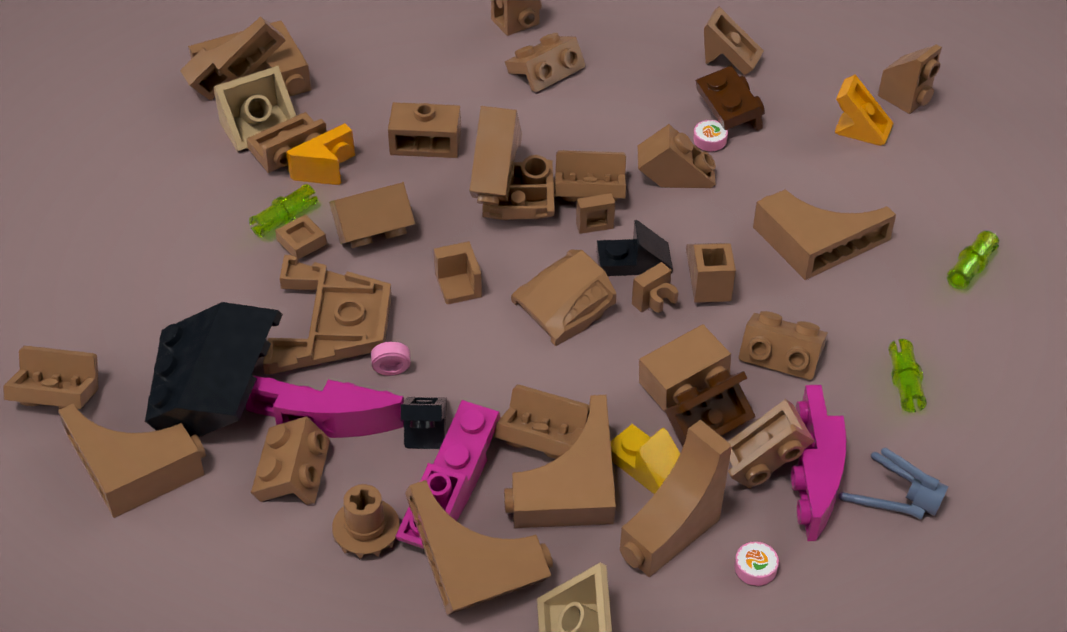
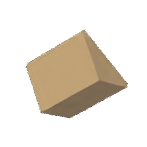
M279 66L214 86L220 124L237 152L247 149L246 138L296 116Z
M600 562L537 598L539 632H612L606 565Z

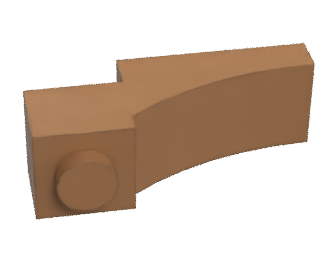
M260 16L243 32L226 43L208 51L202 48L180 71L192 88L211 101L215 97L214 86L252 74L286 39L276 28Z

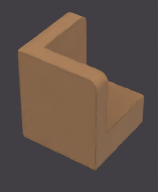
M470 242L434 248L435 275L445 303L453 304L481 298V270Z

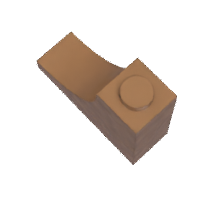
M282 20L270 23L283 35L286 41L252 74L279 66L289 97L311 91L308 64ZM243 31L188 46L190 58L192 59L202 48H205L207 51L216 48Z
M488 106L480 107L469 190L472 198H478L477 203L498 206L499 201L508 202L514 160L518 147H521L522 139L517 110Z
M784 189L757 201L753 228L804 280H807L889 241L896 214L888 206L863 213L828 211L807 204Z
M590 395L589 415L586 425L577 441L563 455L536 469L512 473V488H504L505 514L513 513L514 528L614 524L616 502L606 395Z
M74 403L58 410L67 437L113 518L205 475L201 461L202 458L206 457L204 447L196 434L191 437L189 436L182 423L158 431L127 433L110 430L93 423L76 408Z
M701 420L688 428L682 451L661 487L647 504L621 529L620 552L630 566L639 568L649 578L720 520L732 445Z
M426 480L411 484L407 488L405 495L447 615L537 584L551 576L549 568L553 567L552 557L547 545L539 543L537 534L517 539H501L479 534L458 523L440 506Z

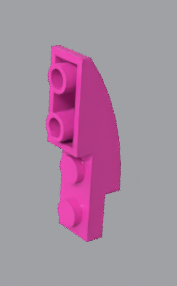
M254 376L257 379L246 404V410L249 412L275 417L276 425L307 416L329 438L366 436L388 432L404 426V421H401V404L404 401V396L395 395L389 391H377L360 387L353 383H342L329 379L323 391H319L309 386H298L280 382L270 377Z
M805 385L803 400L797 401L796 410L815 442L804 449L803 454L799 457L798 466H792L791 485L793 491H799L800 500L797 501L798 524L805 525L807 541H816L829 520L838 494L846 456V429L844 416H827L822 385Z
M464 400L460 402L434 463H428L420 482L427 481L437 502L456 521L460 517L487 462L486 451L495 433L496 423L500 419L499 411ZM409 506L395 537L399 541L424 549Z

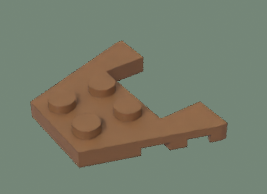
M284 255L280 274L281 289L317 290L308 339L268 338L267 341L271 345L263 360L264 374H274L371 353L375 346L385 342L392 295L390 283L348 271L345 275L327 271V265L314 262L310 266L299 263L298 257Z

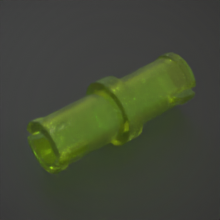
M303 184L299 189L286 197L279 196L275 198L271 206L249 218V225L258 223L251 228L258 237H264L281 224H288L295 220L297 214L318 202L317 196L309 198V196L316 192L310 185Z
M981 231L975 241L959 253L958 262L947 273L949 275L947 281L952 287L965 289L976 274L985 270L989 262L988 258L999 247V239L993 232Z
M898 339L901 352H898L895 341L888 347L893 363L892 381L899 389L902 409L906 412L914 413L916 412L914 399L917 400L919 410L924 409L927 404L921 384L924 377L922 367L916 363L913 343L907 339Z

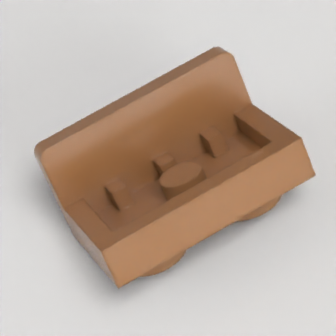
M558 33L542 37L540 39L541 43L534 47L530 45L516 50V56L505 61L508 73L526 74L533 92H539L585 67L577 38L575 36H559Z
M304 112L246 138L247 148L264 169L270 173L288 165L286 151L327 132L326 123L322 119L313 121Z
M558 150L556 152L555 196H561L566 201H577V198L612 193L615 202L618 198L625 199L626 154L624 152Z
M761 311L760 314L754 313L746 324L739 352V360L811 380L815 375L818 359L824 348L828 332L820 331L818 325L810 322L799 321L795 324L784 321L781 315L773 312Z
M23 346L19 349L20 370L3 385L4 400L17 401L24 406L52 405L58 406L59 409L74 403L77 409H81L99 389L97 355L87 352Z
M517 384L512 390L509 409L496 423L494 437L505 440L511 446L518 448L529 447L544 452L548 457L557 459L577 441L582 433L589 415V405Z
M786 399L728 441L732 445L730 462L733 466L728 472L733 480L751 488L767 481L773 471L784 463L800 457L804 449L815 442L791 402Z
M307 416L270 427L266 435L251 494L262 502L294 493L306 505L315 503L329 448V437Z

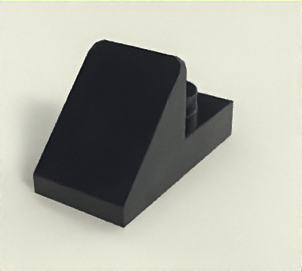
M634 220L633 239L597 241L598 265L606 272L607 276L640 275L661 262L673 270L668 242L638 220Z
M407 397L401 404V421H404V446L406 448L440 449L445 438L447 398Z

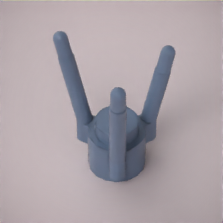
M882 448L881 454L872 452L871 458L912 483L906 495L907 499L913 501L912 505L844 492L838 495L839 499L843 501L907 513L921 520L925 512L936 515L949 486L925 474L888 448Z

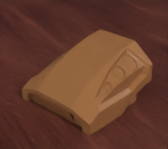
M531 155L525 158L523 162H514L508 202L499 201L498 206L483 205V217L509 220L540 219L554 216L553 160H547L540 155Z
M571 249L565 257L545 268L531 281L520 286L511 295V301L515 305L519 304L549 334L551 342L557 346L583 332L593 321L601 318L605 310L616 304V291L606 272L583 250Z

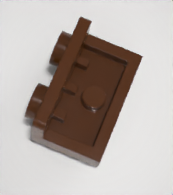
M732 65L695 80L697 91L724 130L747 121L752 124L756 131L763 128L762 115L765 114L764 105L759 96L754 97L752 95L746 78L743 75L739 76Z
M728 369L706 379L709 386L703 390L698 391L697 387L694 386L674 396L677 403L665 409V412L682 447L687 437L688 428L699 420L722 436L756 417L739 384L747 379L744 371L730 375Z

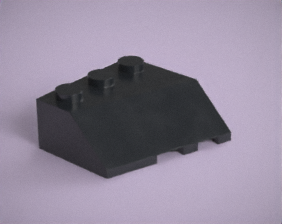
M221 302L162 329L145 422L156 431L182 423L190 437L196 434L199 438L239 421L257 379L252 375L259 357L267 355L271 343L266 338L271 326H279L283 314L275 309Z

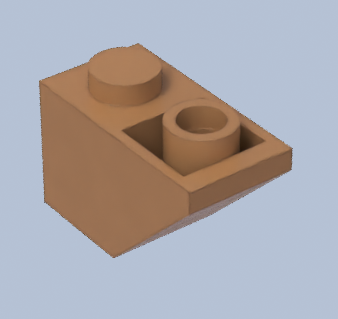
M936 44L903 55L885 68L882 73L878 96L908 114L921 105L925 106L934 94L932 86L934 78L940 69V62L938 61L942 47Z
M670 124L638 145V169L660 187L712 188L716 185V165L712 156L706 151L702 152L692 144L690 138L685 133H679Z
M731 243L686 244L694 302L731 301L736 272Z

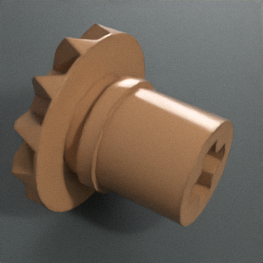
M359 484L351 487L343 498L344 506L333 519L332 532L334 542L341 546L344 554L352 552L360 559L364 554L372 553L378 557L381 550L386 547H393L395 536L400 527L399 517L391 505L382 501L379 490L374 486Z

